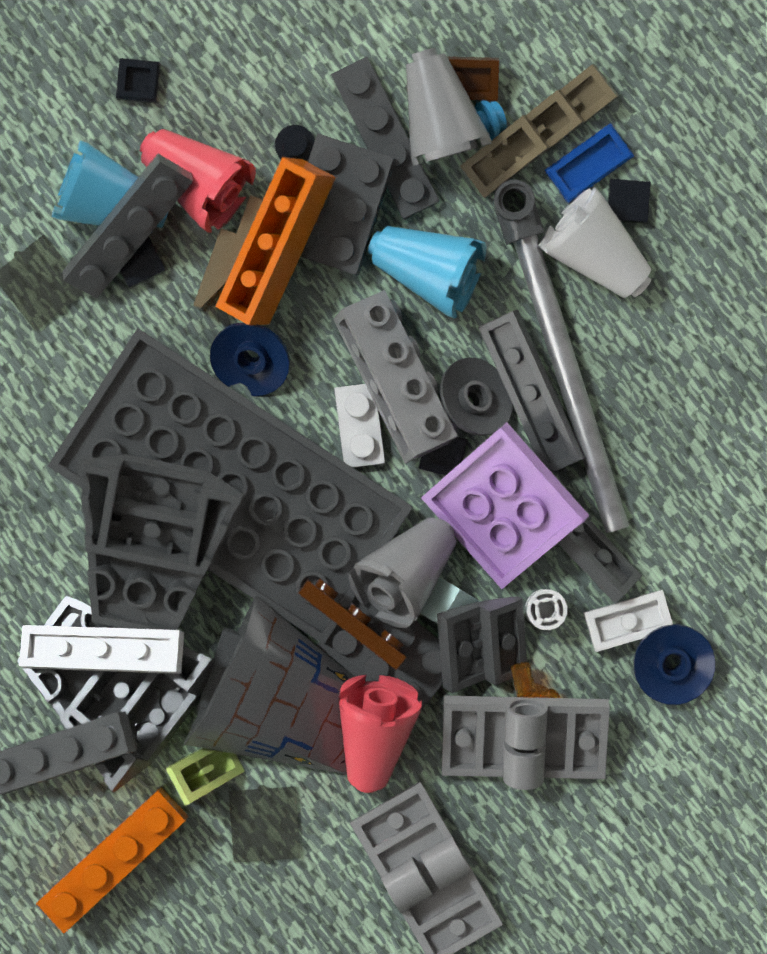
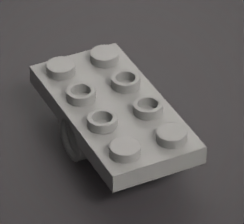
M444 696L442 776L503 777L504 782L508 786L520 790L538 788L544 783V778L605 779L610 710L609 699Z
M421 781L350 822L351 827L378 871L387 892L400 913L404 916L425 954H454L503 925Z

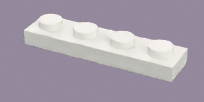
M23 625L19 666L33 669L181 674L184 632L180 630Z

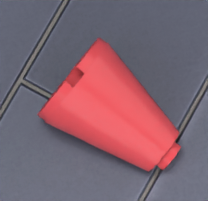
M161 129L156 133L154 131L150 132L140 146V152H142L141 162L146 167L157 154H160L192 173L193 183L177 202L200 228L208 233L212 232L211 226L219 230L230 221L246 198L238 197L246 181L252 185L255 179L256 168L248 160L166 129Z
M366 675L350 678L340 688L339 707L347 779L357 790L364 793L376 792L387 785L421 712V701L417 700L418 692L413 686L400 679L379 675V681H366Z

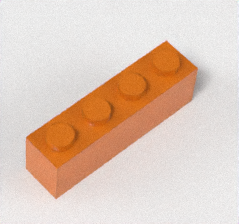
M282 157L215 307L247 325L270 324L336 179L335 176L303 159Z
M160 787L36 904L64 934L180 827L189 816Z

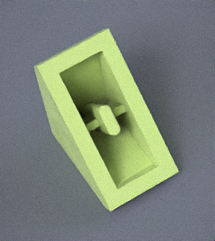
M205 748L191 753L166 768L185 806L245 772L236 754Z

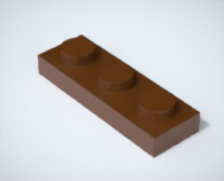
M319 579L316 584L307 580L298 591L300 596L395 670L405 660L406 656L399 651L404 645L401 641L385 629L379 635L368 627L367 624L371 618L352 604L347 610L336 602L335 598L339 593L323 580Z

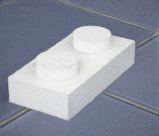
M366 384L334 388L344 462L353 468L385 464L379 413Z
M663 590L583 612L595 652L643 639L651 631L661 626L673 624Z

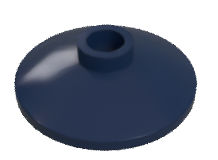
M244 322L232 324L221 330L211 345L210 362L218 379L228 387L238 383L245 385L250 391L251 396H262L274 392L284 383L289 373L290 357L285 344L273 331L262 325H247ZM248 350L256 352L259 356H250Z
M681 624L665 625L651 631L637 647L633 662L636 680L645 694L657 702L668 705L684 704L703 694L713 679L716 666L715 655L708 640L697 630ZM670 655H677L680 657V662L678 666L669 668L665 665L666 658Z

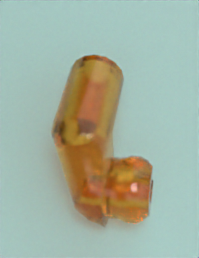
M521 662L511 667L517 697L560 698L557 690L548 689L534 682L530 663Z

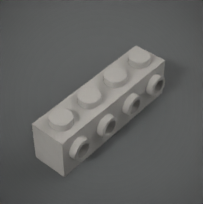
M383 290L341 309L333 320L404 463L407 464L454 440L457 437L455 432L457 425L448 416L437 395L439 390L435 378L429 371H425L419 359L420 349L416 340L411 335H407L401 323L402 314L395 300L389 299L386 291Z

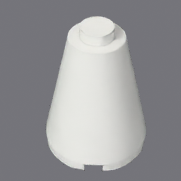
M595 187L593 190L590 188L576 197L561 212L564 216L555 228L557 231L550 225L539 241L538 246L546 254L623 298L629 295L639 296L651 282V279L648 277L651 267L602 193Z

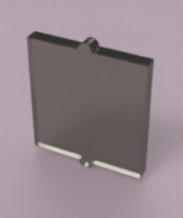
M45 235L37 239L24 251H16L14 253L15 258L0 269V287L35 331L39 330L57 314L64 315L66 307L85 293L63 280L62 271L68 263Z
M260 785L258 789L229 791L234 863L263 861L265 864H270L271 860L301 858L296 786L266 788L265 785Z

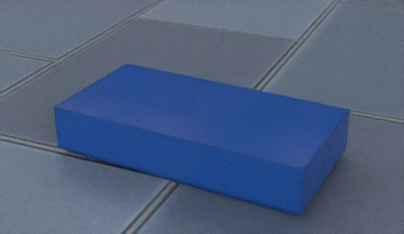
M610 123L545 169L544 172L567 204H569L582 192L591 188L632 159L634 155Z

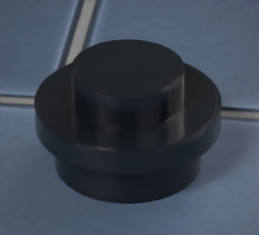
M290 125L278 133L275 140V150L280 160L282 157L303 159L308 162L315 139L307 128L300 125Z

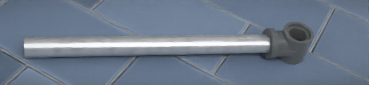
M508 180L496 190L493 199V210L497 215L506 245H515L571 425L585 457L583 462L605 531L609 533L628 527L629 523L542 250L538 246L539 240L537 236L543 234L544 229L535 204L534 193L525 182ZM509 192L519 193L524 199V208L514 213L508 211L503 206V196Z

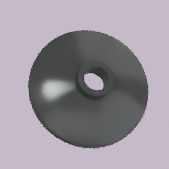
M469 357L454 362L444 372L440 384L442 404L448 416L458 427L473 435L488 436L494 434L506 422L508 423L512 414L513 404L497 369L484 360ZM468 397L473 400V404L469 401Z

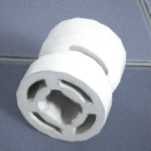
M540 589L528 597L525 604V614L533 626L542 630H552L559 627L565 621L567 604L560 593L550 589Z

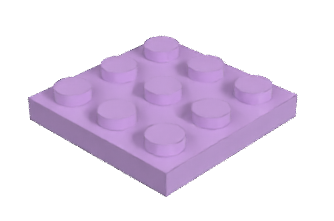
M507 422L421 497L439 519L451 525L454 530V536L501 589L589 516Z

